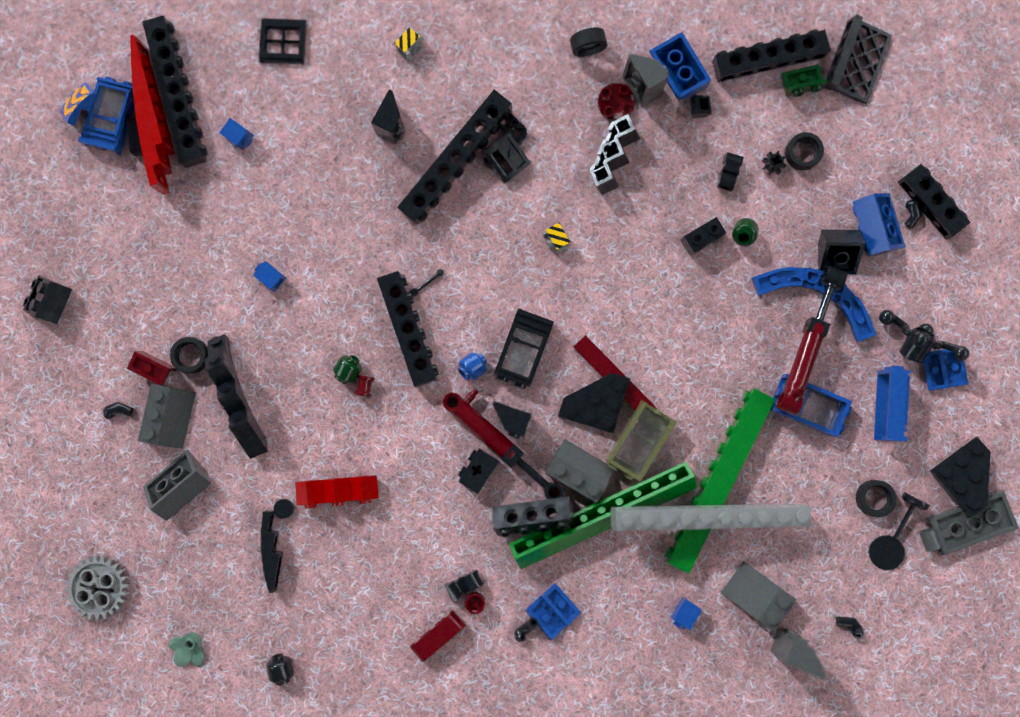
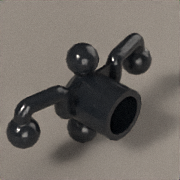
M884 310L879 314V320L882 324L890 325L894 323L907 336L899 352L913 362L923 363L931 348L952 351L953 357L957 361H964L969 358L970 353L966 347L946 341H936L933 334L934 329L930 324L925 323L910 329V326L890 310Z

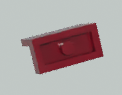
M134 351L126 368L160 386L165 384L170 371H176L174 366L144 351Z

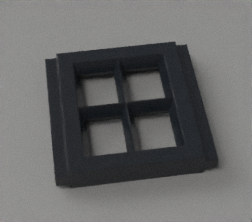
M262 18L259 62L304 65L307 20ZM268 29L282 30L281 39H268ZM286 30H300L299 40H285ZM267 43H281V53H267ZM285 43L299 44L298 54L284 53Z

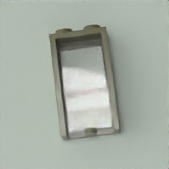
M641 400L625 429L605 460L609 462L607 466L617 472L619 469L625 472L624 476L633 482L635 479L641 482L677 421Z

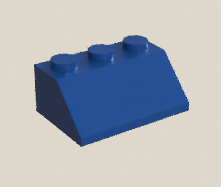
M683 32L649 50L652 58L659 60L661 65H665L668 69L669 78L667 83L678 100L692 97L706 89L710 84L711 78Z
M890 193L871 194L852 201L854 205L853 213L858 219V230H860L865 240L864 250L868 253V256L906 247Z

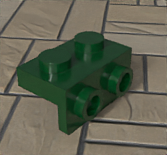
M819 64L781 74L786 97L791 95L798 97L808 91H811V93L819 92L828 82L827 78H822Z

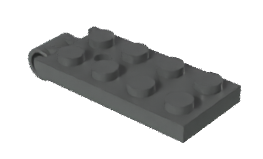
M999 491L988 495V506L971 518L959 506L925 518L926 522L931 523L932 528L924 529L919 534L926 552L941 549L938 551L939 555H947L1016 530L1018 525L1005 492ZM954 525L957 526V531L955 533H953L951 530L952 526Z

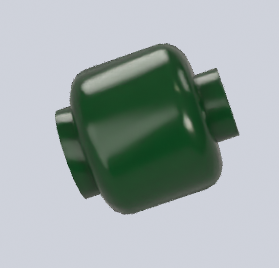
M743 218L737 221L732 231L735 243L740 246L752 245L758 236V224L750 218Z
M343 355L333 368L334 377L343 384L353 383L362 371V366L359 363L360 360L354 355Z

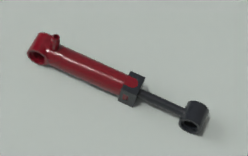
M827 266L820 281L821 284L826 286L824 296L816 318L811 317L805 322L802 331L804 334L784 391L777 401V409L795 416L800 412L804 400L803 395L823 338L827 336L831 325L823 321L834 289L841 290L848 275L847 272L832 266Z
M473 389L464 399L453 392L445 395L443 398L444 408L511 468L516 463L544 488L543 491L546 499H554L549 496V490L552 487L559 489V495L555 498L564 497V490L560 484L546 481L521 458L524 452L470 405L478 394L476 389ZM451 397L458 399V405L455 408H451L448 405V400Z

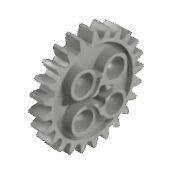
M96 555L93 558H85V561H79V566L72 567L74 572L68 573L71 580L65 581L67 585H70L69 588L64 590L65 592H70V595L65 598L66 600H72L69 607L75 605L74 613L81 611L80 617L88 614V620L94 617L96 620L102 619V616L105 619L110 617V614H116L117 610L123 608L121 603L127 602L124 595L130 594L128 590H125L126 587L131 585L130 583H125V580L129 578V576H123L126 568L120 570L121 563L119 562L114 565L115 558L107 561V556H102L100 559V556ZM88 572L92 573V580L88 578ZM107 575L112 579L111 584L107 582ZM84 591L88 593V600L84 598ZM103 595L108 599L107 604L103 602Z

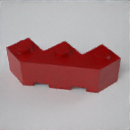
M377 475L295 482L297 505H304L305 509L317 508L316 504L332 503V506H343L345 501H359L360 504L371 503V499L379 498Z

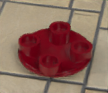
M612 83L601 89L597 104L599 111L604 117L615 121L632 113L635 106V98L628 85Z

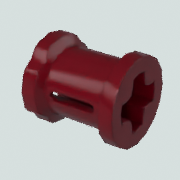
M358 375V386L354 394L371 397V384L375 378Z

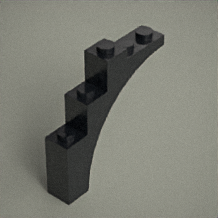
M226 334L213 337L208 341V357L205 358V370L217 387V400L228 415L230 431L251 459L268 452L267 440L253 416L241 388L233 364L228 337Z

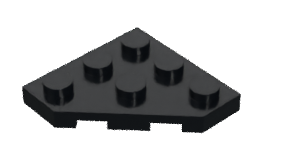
M610 373L563 398L558 416L613 434L631 378Z
M978 437L972 439L930 470L933 477L969 518L988 506L991 451Z

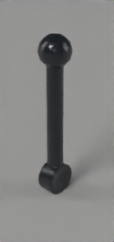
M438 269L435 275H433L431 278H429L427 281L421 284L418 288H413L411 290V294L413 296H417L419 293L418 291H420L422 288H424L438 276H442L444 274V271L442 269Z

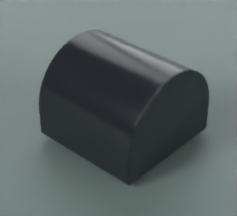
M693 95L689 98L692 118L707 117L712 114L709 96Z

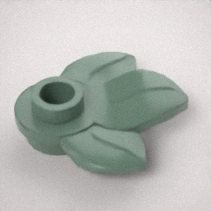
M191 632L183 637L176 636L171 639L168 647L175 651L173 660L177 666L182 667L189 662L197 667L202 665L204 651L200 647L201 637L199 634Z

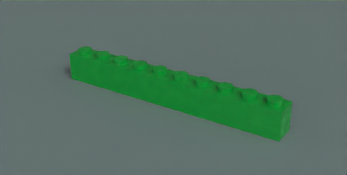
M755 388L744 393L742 397L744 403L741 408H737L733 416L735 421L733 425L728 426L725 432L727 437L724 443L721 442L716 450L719 454L716 460L712 459L708 466L710 472L707 477L704 476L699 485L701 490L698 495L695 494L693 496L691 505H724L775 398ZM677 529L673 538L675 540L673 547L669 546L665 553V557H667L666 562L690 574L711 529Z
M687 462L681 463L573 513L574 526L568 529H549L548 532L534 531L509 543V546L518 566L522 570L612 528L611 507L660 506L696 489L695 476Z

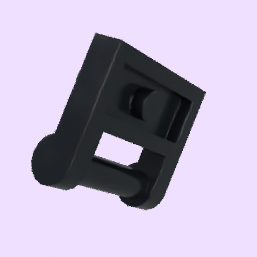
M509 132L505 133L491 146L481 152L483 157H487L501 176L500 180L503 184L510 181L531 164ZM497 150L511 168V171L508 173L494 156V151Z

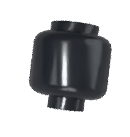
M282 653L273 655L272 659L266 664L269 681L278 686L287 684L294 675L292 659L288 656H283Z

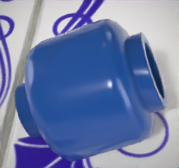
M471 352L459 361L458 371L465 380L475 381L486 372L487 361L482 354L478 355Z

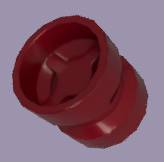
M472 592L467 596L465 607L471 614L481 613L485 606V598L479 592Z

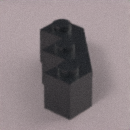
M629 114L611 122L606 139H603L597 153L598 157L590 168L595 186L601 195L619 187L613 171L630 163L623 147L640 139Z

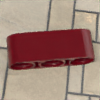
M452 610L446 618L443 617L435 624L433 629H429L410 648L423 663L466 625Z

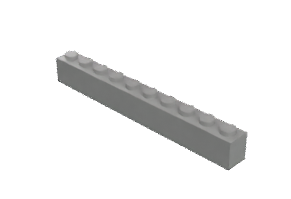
M801 503L611 507V527L616 531L811 526V506Z

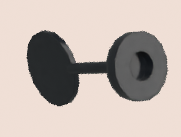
M906 492L903 493L902 499L911 505L894 536H879L872 541L869 547V558L872 563L883 570L894 569L902 563L905 551L898 537L915 507L923 511L928 510L930 507L929 504Z

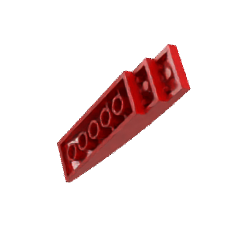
M130 35L133 98L143 160L149 185L164 195L170 193L166 175L173 173L168 155L175 154L148 49L135 35Z

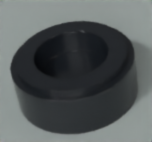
M288 499L278 500L274 505V513L279 518H288L294 512V505Z

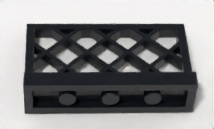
M856 14L846 23L826 77L828 82L823 89L834 90L851 99L867 104L892 35L862 21L863 17ZM860 28L865 29L869 37L862 39L859 32ZM875 36L885 38L882 46L878 47ZM870 39L874 49L867 51L863 41ZM856 44H859L862 54L858 56L855 55L853 50ZM875 51L878 60L872 64L868 54ZM864 56L867 66L863 68L860 67L857 58ZM853 61L856 71L849 73L847 63ZM869 68L872 76L871 79L866 81L862 71ZM857 73L861 83L854 85L851 75ZM844 78L847 79L850 86L848 89L839 86ZM863 85L866 92L864 97L858 95L856 87Z

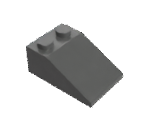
M744 561L721 592L773 632L797 600Z

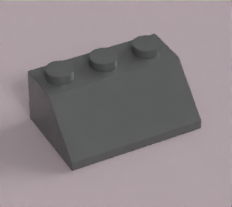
M630 54L622 77L642 108L661 96L668 81L669 72L665 65H661L659 60Z
M151 384L138 441L183 449L196 393Z
M564 439L545 473L597 503L609 482L613 469L608 467L607 463Z
M186 450L143 488L150 510L167 521L176 515L187 503H190L199 493L207 489L211 484L208 473L191 452Z
M785 628V631L778 629L770 651L785 664L825 680L826 675L814 648L808 645L809 641L803 639L802 636L790 629Z

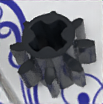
M779 151L775 154L768 152V158L762 159V162L765 163L762 170L767 169L769 175L773 172H776L778 175L781 173V169L786 167V164L783 163L786 156L782 157Z

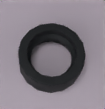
M597 27L581 30L570 38L572 52L576 57L598 54L606 49L608 45L604 29Z
M809 132L797 134L788 142L785 148L788 164L792 168L801 171L813 168L821 161L824 155L822 141L818 136ZM800 141H807L814 147L815 156L809 162H802L794 155L793 148Z
M184 337L173 344L170 350V360L177 370L183 373L194 374L205 368L208 347L203 341L193 337ZM188 344L197 346L201 352L199 362L192 367L183 365L179 359L180 350Z
M865 481L856 492L857 506L863 513L869 516H887L896 506L897 496L895 490L884 481ZM872 487L883 489L887 495V502L881 509L873 510L866 504V493Z

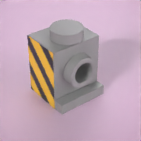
M409 27L394 45L397 52L411 63L413 61L412 56L420 52L424 37L419 31H413Z
M560 223L542 232L543 238L548 237L546 242L550 250L554 249L558 255L568 250L567 247L570 245V241Z

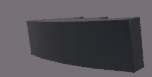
M265 510L263 511L261 524V557L268 592L274 593L278 587L283 552L276 551L279 531L272 530L274 511Z

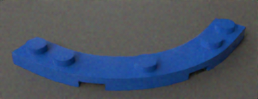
M785 267L751 278L757 296L785 287L809 288L823 295L826 290V286L820 282L823 271L813 268ZM844 284L841 290L834 289L831 300L844 313L855 341L859 342L875 336L876 332L871 319L859 297H856L847 288L846 284Z

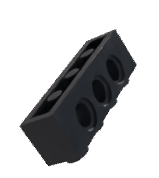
M922 164L897 181L912 200H917L920 203L923 214L945 240L955 236L971 223L968 220L967 214L957 207L955 200L947 195L943 190V186L931 176L929 169ZM920 183L925 186V190L920 187ZM932 197L937 200V205L933 203ZM945 212L948 213L949 219L945 217Z
M569 497L492 507L493 530L501 537H509L511 534L518 533L526 535L533 531L548 532L549 529L565 530L574 526L573 504ZM556 513L555 517L549 518L551 514ZM537 516L535 520L529 521L531 517ZM518 518L515 523H511L513 519Z

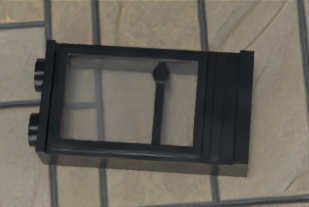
M518 308L494 374L497 375L496 379L506 383L508 380L514 381V386L525 389L526 386L530 387L554 321Z

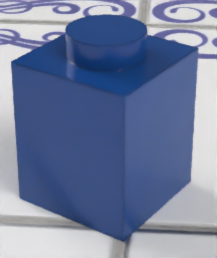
M231 118L228 119L219 132L242 150L251 144L254 136Z
M267 261L258 264L253 274L254 277L274 292L287 278Z
M682 597L670 617L674 620L673 624L678 628L691 630L702 609Z

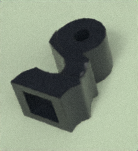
M729 152L724 155L723 164L725 166L720 171L717 188L733 191L737 176L739 175V168L743 163V156Z
M474 570L444 585L451 600L455 602L461 598V594L475 591L484 582L481 581L478 570Z

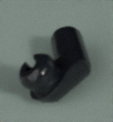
M908 200L905 206L910 211V216L905 225L913 229L921 218L922 211L917 200Z
M115 402L103 409V416L106 419H112L115 414L121 413L130 417L134 408L120 402Z
M836 617V626L847 627L857 639L863 637V627L856 618Z
M530 618L515 630L514 635L517 642L525 641V635L538 625L536 618Z

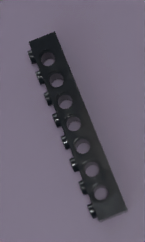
M164 15L142 21L179 163L185 168L207 162L205 156H208V151L201 142L203 133L201 128L197 127L196 121L199 118L196 110L192 108L191 103H194L191 92H188L187 89L189 80L187 75L183 74L182 68L185 65L182 57L178 55L180 46L177 39H174L173 33H175L174 25ZM175 71L174 75L169 77L170 73ZM180 89L179 92L174 95V91ZM184 106V110L178 112L179 108ZM189 124V127L183 130L184 125ZM194 141L193 146L188 148V144Z
M494 89L397 208L416 225L419 222H424L428 217L427 212L439 204L441 195L443 193L446 194L451 189V183L455 178L459 179L465 171L464 167L467 164H471L475 160L478 150L484 149L488 144L489 140L487 139L499 131L500 124L504 119L507 120L513 113L512 103ZM492 111L498 113L495 118H489L488 114ZM479 126L486 128L483 133L476 132ZM466 141L474 142L472 147H464ZM455 155H460L462 158L459 162H452V158ZM449 170V175L441 177V171ZM432 184H436V191L429 192L428 187ZM419 199H425V204L422 207L416 206V202Z

